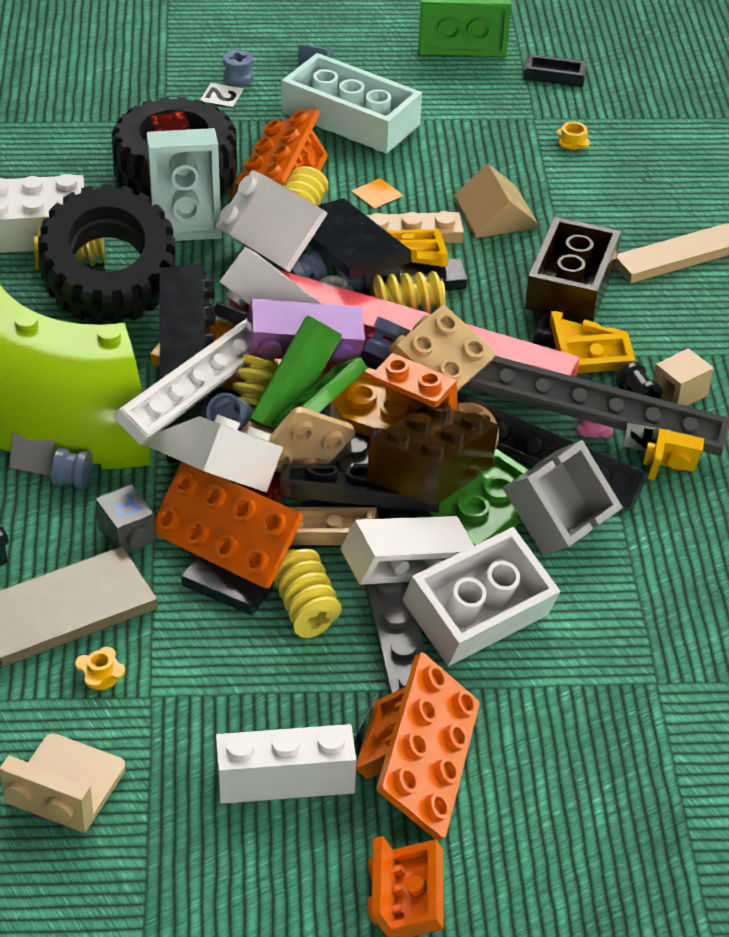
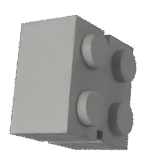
M583 440L556 450L533 466L532 469L524 472L503 487L504 492L543 556L570 547L592 531L593 527L600 525L623 508Z

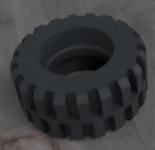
M164 97L160 98L159 101H145L139 107L135 105L128 110L127 114L124 113L118 119L112 130L115 180L120 187L132 188L133 194L138 196L140 193H143L151 198L147 132L215 128L219 154L220 196H222L236 179L237 132L235 125L224 111L221 112L213 104L206 105L204 101L198 99L192 101L187 100V97H178L177 99Z
M102 184V188L93 189L92 186L81 188V193L77 195L71 192L63 197V205L56 203L49 210V218H45L40 227L41 236L38 237L40 272L47 293L50 297H55L56 304L63 311H67L70 308L72 309L73 317L84 320L85 317L92 318L93 324L102 325L103 320H112L113 324L124 323V318L131 317L133 321L143 317L144 309L152 311L159 305L160 268L175 267L176 246L175 238L173 237L174 229L170 220L165 219V212L159 205L154 204L151 206L150 197L143 193L137 196L133 194L132 188L122 186L120 190L112 188V184ZM98 238L123 240L140 253V257L133 264L114 272H101L90 269L80 263L74 255L84 244Z

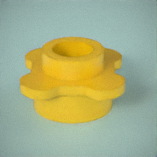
M567 122L563 124L562 128L557 130V135L560 137L559 145L563 148L577 150L587 148L590 145V140L586 138L588 136L587 127L580 122Z
M103 647L89 656H79L75 662L76 669L84 674L85 684L94 690L109 689L116 684L118 679L125 675V666L117 662L115 658L116 652L110 647Z

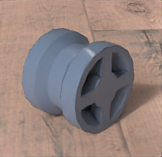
M234 49L223 55V65L226 67L223 77L227 84L237 87L252 83L254 80L253 70L250 67L253 65V55L249 51Z
M59 447L55 452L52 462V484L54 486H64L66 483L73 484L76 489L85 490L89 485L92 474V453L89 451H80L78 454L71 453L68 448Z

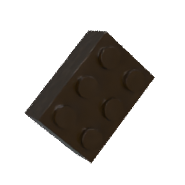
M554 216L528 276L525 309L551 314V311H558L563 313L562 316L574 318L575 322H583L584 319L594 322L616 266L621 231Z
M442 402L438 407L426 404L371 438L366 481L436 506L493 466L499 424L487 421L484 416L477 413H464L452 409L445 402Z

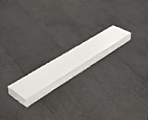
M247 318L121 407L113 416L116 421L142 445L235 376L239 368L247 367L248 364L242 360L243 355L248 354Z

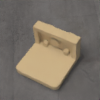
M444 304L430 316L424 315L406 337L401 335L388 349V352L391 354L394 353L456 379L457 392L495 357L494 349Z
M303 407L294 408L276 429L248 421L241 429L242 432L246 433L248 427L251 426L270 433L269 442L283 447L275 469L279 473H282L283 464H330L355 435L352 424Z
M49 734L44 738L28 762L9 755L0 767L4 802L86 833L125 773V761L120 757L64 736Z

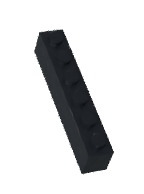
M203 263L160 268V380L216 340L214 331L210 332V326H216L214 305L210 304L209 300L215 298V286L213 277H206ZM216 390L162 430L199 416L207 419V406L210 400L217 395ZM166 455L168 463L182 462Z

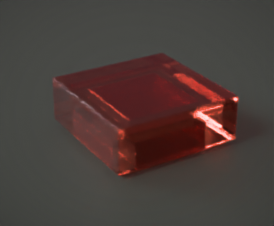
M183 110L150 116L154 131L190 130V124Z

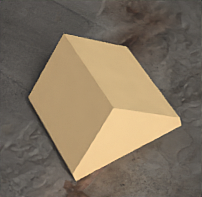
M488 163L454 195V201L474 238L538 228V222L516 185Z

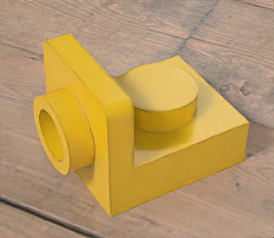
M659 428L655 442H647L643 464L649 465L647 479L655 481L660 465L668 466L675 470L695 472L703 452L704 438Z

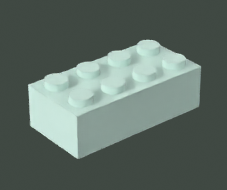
M319 53L313 55L282 80V113L291 116L302 109L308 111L317 108L320 115L315 126L346 137L351 141L369 146L376 151L388 153L420 125L422 92Z

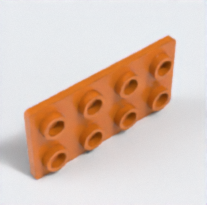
M317 108L308 111L305 109L299 110L291 115L290 118L282 121L275 119L264 126L263 133L259 141L255 143L250 158L244 163L243 171L235 180V186L229 195L231 200H233L238 192L240 182L249 175L251 170L269 177L280 185L287 181L291 171L297 167L307 166L321 171L328 154L313 131V127L320 115Z
M181 462L154 519L155 535L263 588L269 589L302 522L303 514L227 479Z
M422 652L414 657L406 687L375 701L356 763V770L366 779L380 774L376 787L377 792L438 841L447 835L479 708V701Z

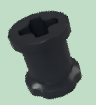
M639 362L627 364L616 376L615 382L620 389L660 399L663 389L656 381L650 380L646 375L645 367Z

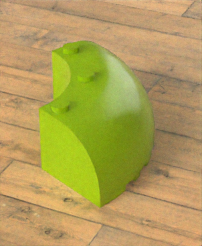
M0 284V450L11 452L13 432L27 440H54L53 458L56 450L59 447L68 448L71 453L78 454L80 451L91 452L93 464H101V469H122L151 465L150 447L143 444L140 445L113 417L121 407L142 393L136 360L125 323L92 325L52 319L18 303Z

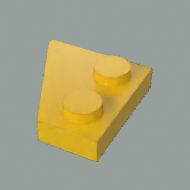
M439 229L386 230L411 250L412 262L448 267V252Z
M551 311L549 321L557 351L579 357L577 374L619 371L627 364L636 361L628 332L612 327L605 328L598 323L585 319L583 324H578L562 319L563 313Z

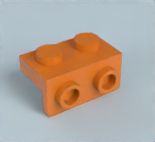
M394 353L373 372V381L385 386L386 395L417 409L426 404L438 407L442 402H445L452 409L457 410V380Z
M383 836L373 838V856L368 859V870L372 879V896H369L367 899V910L372 923L378 925L387 937H413L443 930V848L438 841L434 839L392 849Z

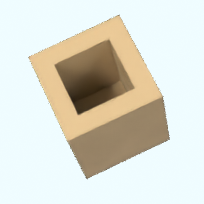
M688 348L657 363L653 381H656L663 389L661 400L688 406L708 396L714 368Z

